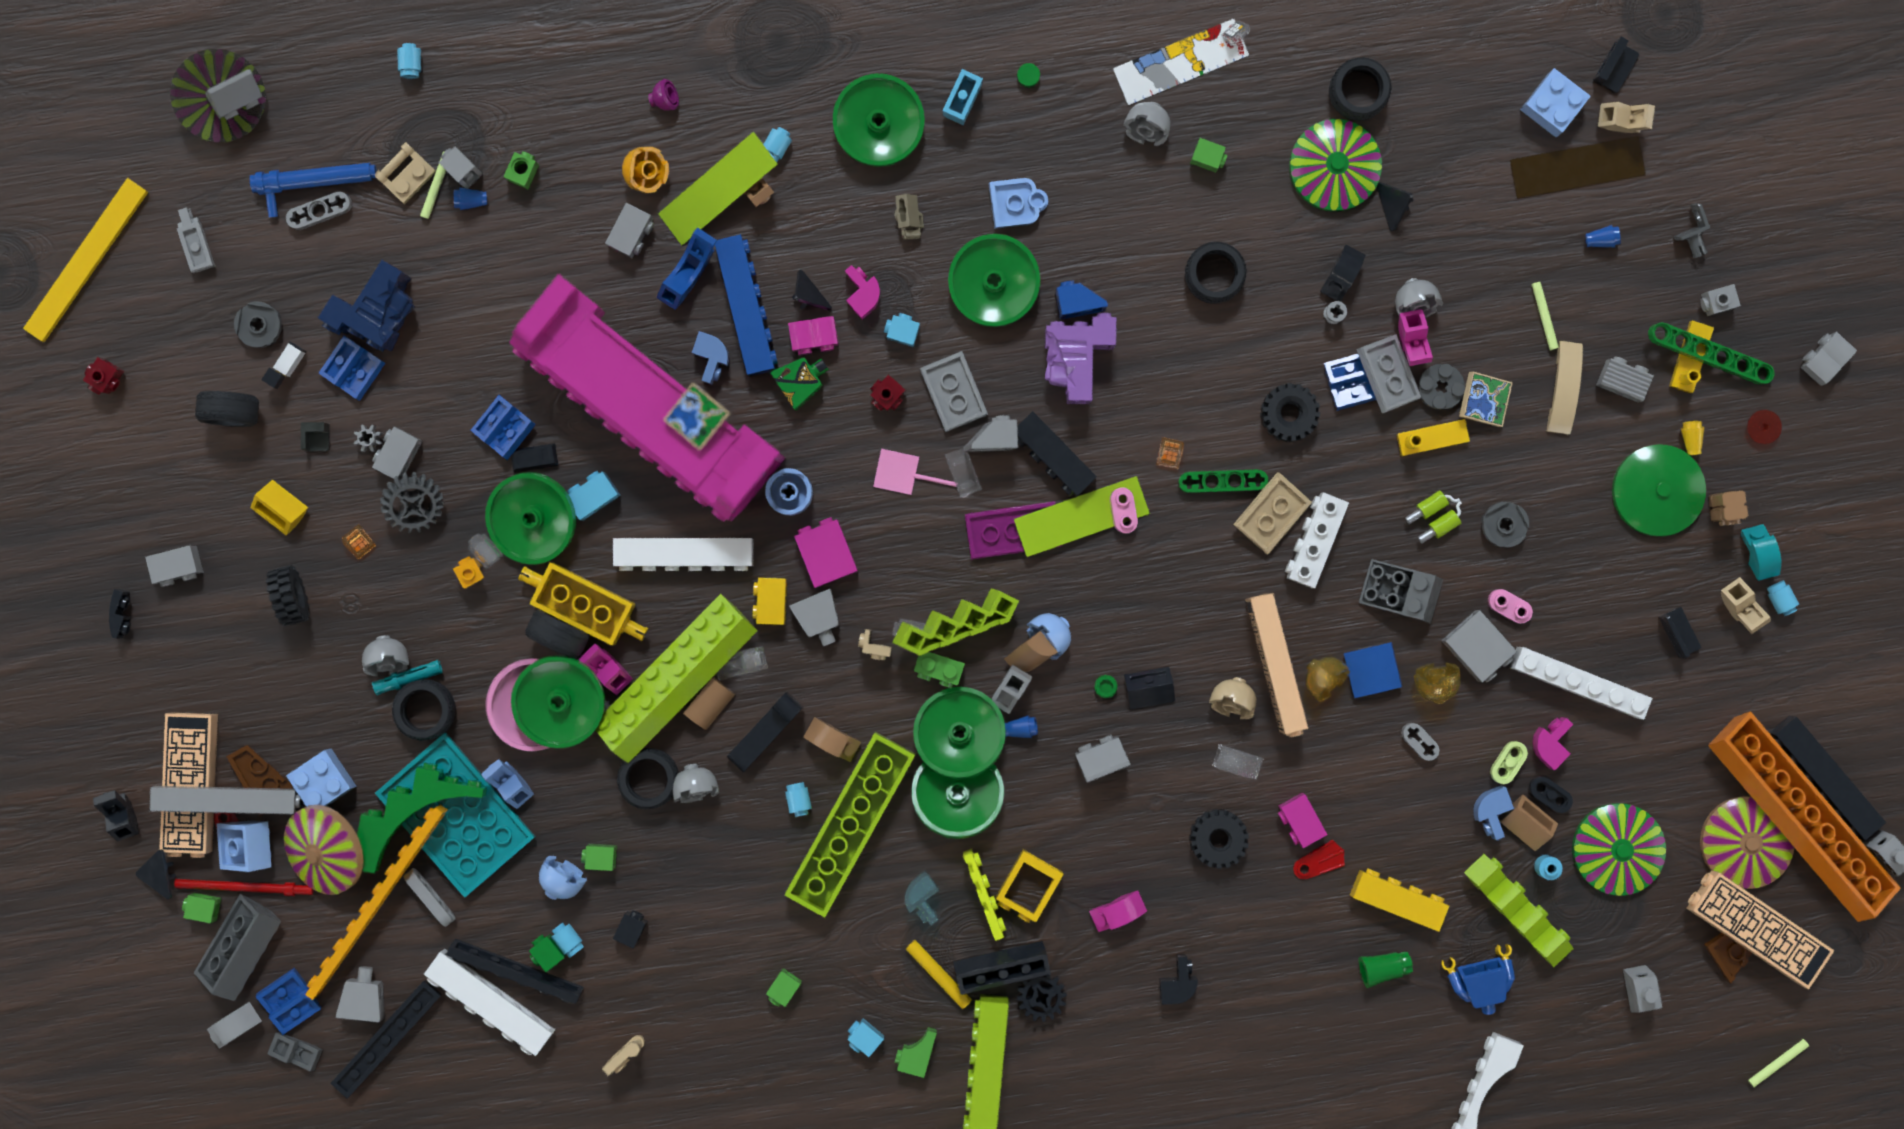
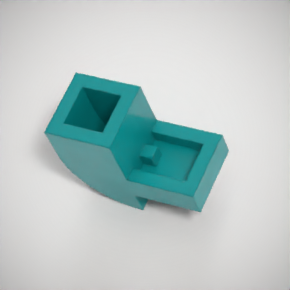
M1764 524L1741 530V537L1750 552L1749 565L1757 580L1760 581L1780 575L1781 554L1774 535H1769Z

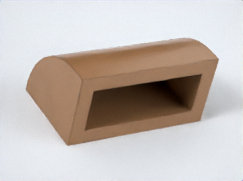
M1039 631L1016 648L1004 660L1010 666L1014 665L1024 672H1029L1058 652L1045 635Z
M713 677L683 714L698 726L707 730L736 694Z
M1521 795L1513 803L1514 809L1507 811L1500 820V823L1534 851L1553 837L1558 826L1556 821L1524 795Z

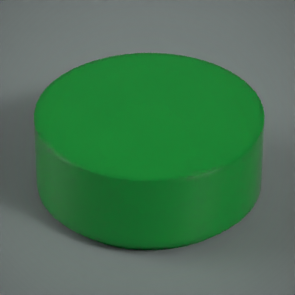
M1032 63L1023 64L1017 72L1018 82L1024 87L1035 86L1040 79L1038 67Z
M1109 675L1098 677L1094 684L1096 693L1103 698L1112 697L1118 688L1116 680Z

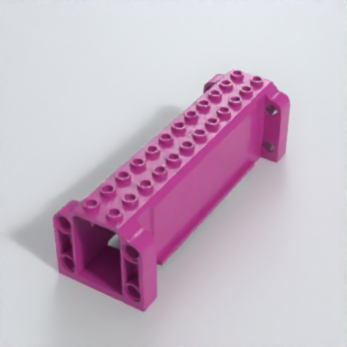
M558 275L514 329L513 336L509 342L514 347L512 352L526 362L530 359L532 361L530 366L543 376L546 374L551 376L548 381L562 391L564 388L567 389L569 392L566 395L579 405L584 403L587 406L584 410L594 418L599 420L601 417L604 419L603 425L615 434L620 432L623 435L621 440L631 448L635 449L636 446L640 448L639 454L651 463L656 461L659 464L658 470L667 477L671 478L673 475L678 480L675 483L684 491H693L695 493L693 498L705 507L709 504L713 507L712 513L722 521L726 519L733 521L751 502L785 460V457L746 425H743L737 431L726 421L721 424L701 450L694 446L663 420L687 390L604 324L600 319L606 312Z

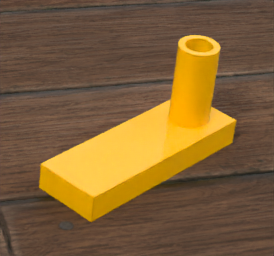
M1690 321L1687 332L1710 340L1714 327ZM1685 338L1681 348H1683L1685 345ZM1699 343L1696 347L1698 355L1703 356L1706 353V347L1702 343ZM1679 354L1669 387L1690 394L1693 393L1696 383L1701 378L1700 370L1703 363Z
M1465 419L1396 434L1401 456L1470 442Z

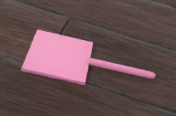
M881 449L873 487L911 495L915 478L957 487L958 483L916 474L919 461L918 456Z

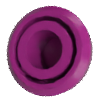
M668 79L660 80L654 86L652 93L648 95L649 102L653 107L657 106L667 111L675 110L678 107L679 97L677 90Z

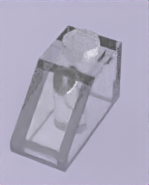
M763 646L736 652L717 672L718 679L723 680L767 669Z
M1219 744L1212 766L1257 780L1263 758Z

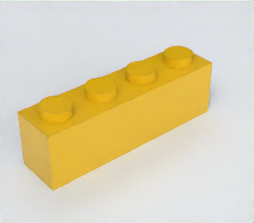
M1367 868L1366 872L1359 870L1350 893L1351 897L1438 932L1440 931L1449 905L1443 903L1444 898L1435 894H1431L1430 897L1422 894V889L1412 885L1407 889L1400 886L1401 881L1392 877H1388V880L1379 877V872Z

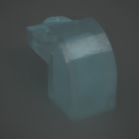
M926 870L909 883L905 893V904L909 913L918 908L919 911L916 913L924 923L928 921L932 926L939 920V917L926 900L939 891V887Z

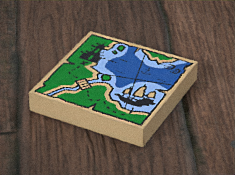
M1469 372L1459 417L1496 427H1503L1512 382L1476 372Z
M693 383L663 420L701 450L730 415V412Z

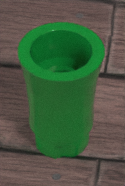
M1407 951L1377 956H1363L1358 959L1361 978L1367 989L1379 983L1413 973L1412 960Z

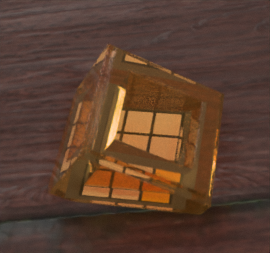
M1162 438L1156 465L1179 469L1184 442Z
M359 524L342 537L343 545L358 560L376 546L375 542Z

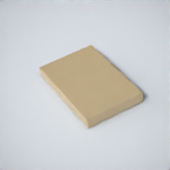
M1277 472L1233 525L1268 555L1312 502L1282 474Z

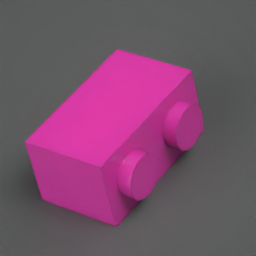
M1300 793L1278 806L1281 810L1278 812L1282 823L1284 825L1288 823L1292 832L1289 835L1295 845L1299 844L1302 848H1305L1327 835L1304 793Z

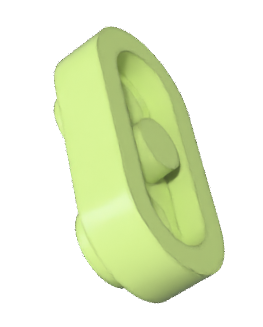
M1511 741L1504 746L1490 770L1491 777L1495 782L1507 784L1514 779L1528 755L1524 744ZM1516 748L1518 753L1515 757H1512L1511 750ZM1500 768L1505 769L1503 776L1498 774Z

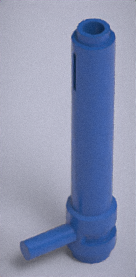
M362 163L285 172L273 170L266 174L264 171L256 172L255 175H250V187L253 193L266 195L269 217H278L275 193H282L283 190L373 181V178H376L377 168L375 164Z

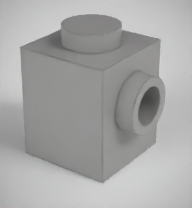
M1734 284L1701 294V307L1707 313V316L1741 306Z

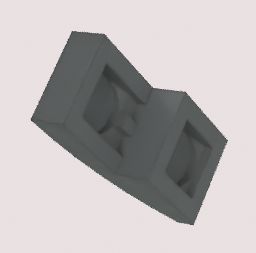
M277 1032L269 1048L268 1055L285 1063H293L311 1072L315 1071L323 1049Z

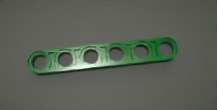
M1667 323L1653 324L1648 330V337L1654 344L1755 384H1766L1774 378V369L1768 363ZM1658 327L1663 328L1665 331V336L1662 340L1655 336V330ZM1678 335H1682L1685 338L1686 342L1683 348L1676 345ZM1699 343L1706 347V353L1703 356L1698 355L1696 352V347ZM1720 351L1726 355L1724 364H1720L1717 361V354ZM1740 359L1744 360L1747 364L1744 372L1739 371L1737 368V363ZM1761 367L1767 371V377L1764 380L1759 379L1757 375Z

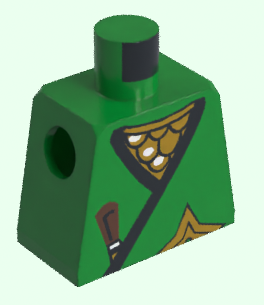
M801 358L770 373L796 411L823 386L818 377L829 369L822 359L809 365L805 358Z

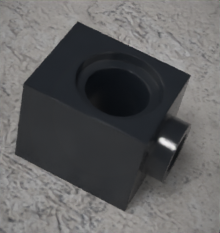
M627 911L613 939L634 949L648 920L643 919L644 915L638 911Z

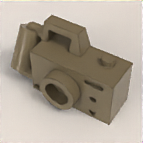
M903 194L895 196L897 208L895 210V219L898 222V228H901L903 239H919L921 235L920 228H924L923 214L918 211L917 195Z

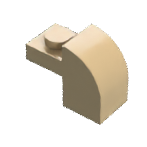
M1620 102L1601 104L1598 127L1625 133H1640V130L1652 129L1655 106L1650 104L1629 106Z
M1740 577L1721 590L1722 600L1728 611L1751 634L1771 621V617L1755 601V593Z

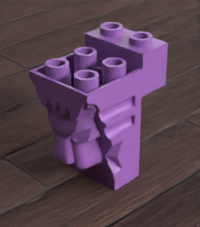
M1097 313V316L1092 318L1090 326H1088L1087 322H1074L1073 326H1065V322H1051L1050 326H1046L1045 349H1048L1045 380L1049 381L1051 385L1066 388L1067 404L1091 403L1093 349H1114L1116 346V317H1111V313Z

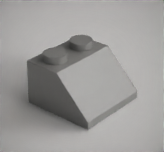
M250 69L208 89L205 93L218 118L225 117L226 120L238 115L237 110L244 106L248 110L260 104L258 99L262 97Z
M996 416V418H992V421L986 423L964 446V452L1009 451L1018 448L1017 420H1010V416Z
M1111 734L1099 739L1100 743L1092 746L1091 743H1088L1078 748L1079 752L1075 753V756L1087 782L1130 765L1118 737L1113 738Z

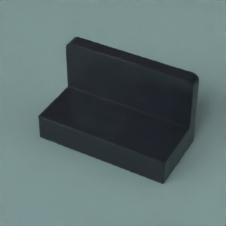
M1622 36L1614 42L1593 79L1594 82L1614 93L1619 92L1639 57L1638 52L1626 46L1629 40Z
M1677 607L1658 617L1679 658H1688L1691 653L1702 648L1682 607Z
M1169 667L1124 675L1130 709L1175 701L1174 683Z

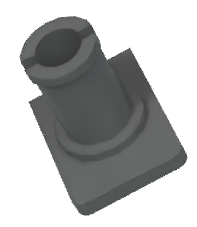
M1701 203L1690 205L1698 226L1674 236V240L1687 239L1693 258L1702 256V253L1703 255L1708 253L1701 234L1702 231L1709 229L1710 225Z

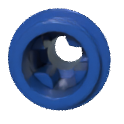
M459 187V190H454V208L465 210L487 205L486 192Z
M1610 225L1585 234L1587 247L1615 248V245L1621 244L1618 226L1613 227Z
M1028 715L1005 723L1006 737L1032 738V736L1038 735L1035 717Z

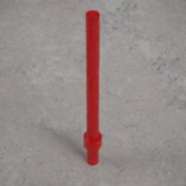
M176 879L174 883L175 888L282 893L284 896H295V894L313 895L314 890L309 886L296 885L295 882L268 884Z

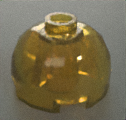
M1331 656L1323 657L1319 660L1314 659L1306 668L1308 672L1305 677V685L1315 699L1323 702L1332 696L1330 691L1337 685L1340 687L1343 685L1350 674L1349 667L1339 659Z
M1430 663L1417 668L1416 675L1414 674V681L1420 696L1433 701L1435 704L1445 703L1448 699L1452 698L1458 692L1461 683L1460 669L1457 665L1445 663L1446 667L1434 668L1435 664Z

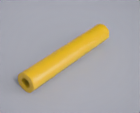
M916 940L906 947L907 952L962 1009L972 1001L967 993L960 994L958 984Z

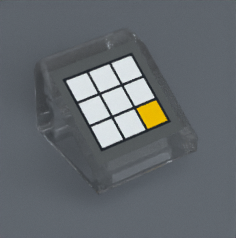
M1237 20L1221 36L1230 47H1234L1249 34L1251 27Z

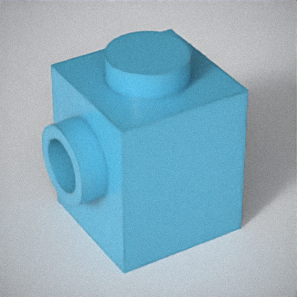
M899 313V316L893 315L892 320H887L884 333H887L888 340L914 347L920 323L912 321V317Z
M864 1018L860 1022L855 1021L848 1029L850 1033L848 1036L849 1046L858 1053L862 1051L868 1057L884 1040V1035Z

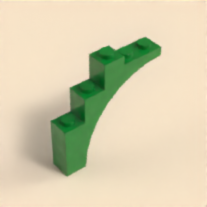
M424 763L423 766L416 767L412 792H410L409 787L396 786V789L388 791L384 815H382L383 811L369 809L368 812L361 814L357 837L363 853L362 871L375 873L380 870L384 852L392 836L403 822L416 811L428 804L447 798L463 796L482 798L486 796L487 786H482V782L477 780H468L467 783L460 782L459 778L454 776H445V779H442L444 769L437 768V764Z

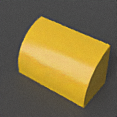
M271 480L255 494L250 508L287 536L301 521L309 507L274 480Z

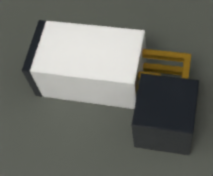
M289 342L273 367L276 370L269 367L261 380L271 387L278 389L285 377L292 375L305 355L306 350L293 342Z

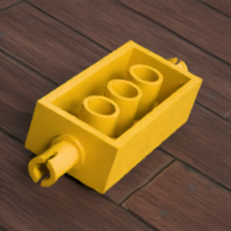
M549 563L543 576L527 567L522 569L521 572L529 577L520 574L518 580L536 588L529 603L530 605L610 645H616L621 633L623 634L624 632L643 641L645 635L637 632V630L646 634L648 628L630 620V615L636 605L635 603L556 563Z

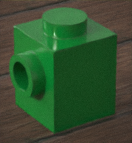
M551 933L547 937H544L543 934L532 942L534 947L529 950L533 963L536 966H541L545 972L567 956V954L564 955L551 939Z

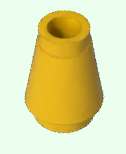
M1702 421L1683 422L1681 432L1687 454H1702L1701 449L1704 435Z

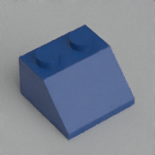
M1066 281L1060 283L1061 286L1056 289L1055 295L1060 320L1104 312L1108 307L1106 300L1081 283L1074 284V281Z

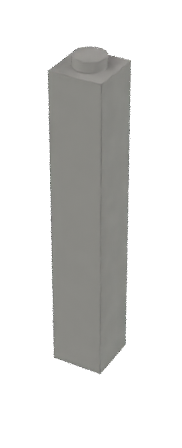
M153 786L150 793V811L294 814L296 808L301 807V798L295 789Z

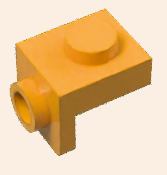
M470 556L458 562L459 566L453 568L463 588H468L484 579L480 570L482 564L478 558L471 559Z

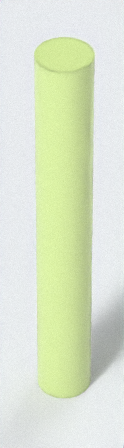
M440 164L437 167L420 214L421 217L426 219L430 217L446 170Z
M1541 282L1533 283L1532 288L1549 349H1557L1559 346Z
M1802 1039L1748 1080L1749 1083L1756 1087L1808 1048L1809 1044Z

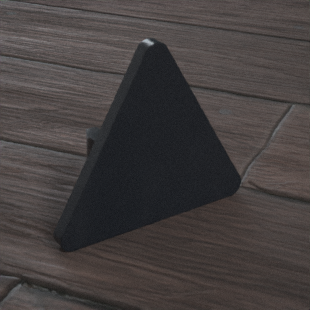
M1380 182L1377 184V189L1390 231H1395L1404 213L1409 210L1410 202L1414 201L1413 195L1407 191Z
M800 269L797 272L795 294L792 296V299L803 303L800 309H804L809 305L828 311L832 309L829 302L804 271Z
M160 849L136 871V876L166 899L172 898L169 879H174L176 874H168V867L173 866L174 863L166 862L164 850Z

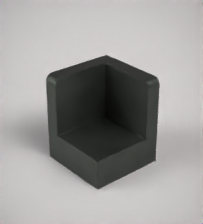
M301 422V450L329 451V424L325 422Z

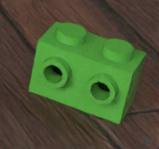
M928 651V653L918 656L914 672L918 673V678L930 681L931 677L940 680V685L952 688L953 684L958 686L965 663Z

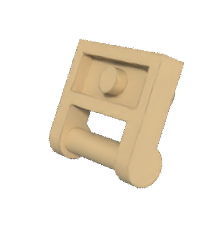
M405 142L401 146V151L381 171L378 170L375 173V177L404 204L436 173ZM410 155L413 160L391 182L387 177Z
M635 1035L608 1060L602 1070L608 1076L613 1071L617 1074L629 1061V1056L635 1057L640 1052V1049L645 1044L644 1038L641 1035Z

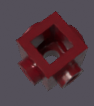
M97 357L94 363H91L86 368L84 373L86 376L83 381L89 384L88 389L98 395L101 392L110 394L118 388L120 384L119 379L124 371L108 360Z
M888 374L883 381L878 379L870 388L872 391L870 396L873 398L871 403L880 411L883 409L887 412L890 409L896 410L903 402L901 397L906 392V389ZM884 392L891 393L889 398H884L882 395Z

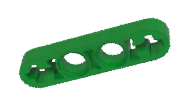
M1258 469L1186 472L1178 479L1179 488L1186 493L1257 491L1263 489L1268 484L1267 474ZM1244 473L1248 474L1247 478H1254L1257 473L1260 478H1263V482L1259 483V487L1256 486L1255 482H1248V487H1244ZM1236 474L1240 477L1241 483L1238 487L1229 485L1228 478L1230 475ZM1198 475H1202L1201 485L1203 489H1198L1199 484H1193L1191 489H1187V485L1182 483L1183 480L1187 479V476H1190L1191 480H1199ZM1214 475L1217 477L1218 484L1215 488L1207 487L1205 483L1207 476Z

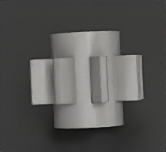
M362 424V430L354 432L357 435V440L354 444H361V451L363 452L368 447L372 452H376L375 446L378 444L383 445L379 441V436H382L383 433L375 432V425H371L367 429ZM367 434L372 435L370 443L364 441L367 438Z

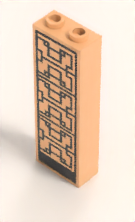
M1267 593L1247 598L1245 601L1279 732L1290 737L1302 735V730L1308 729L1274 595L1273 593Z
M165 713L162 786L215 787L218 714ZM161 811L160 849L167 852L169 857H180L182 853H190V857L194 858L205 857V854L213 850L214 812Z
M1712 870L1710 873H1707L1701 880L1702 886L1698 892H1694L1688 900L1689 905L1686 909L1800 986L1809 989L1834 950L1719 872Z

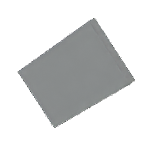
M1396 334L1357 349L1382 413L1421 398Z
M962 351L920 368L945 432L988 415Z

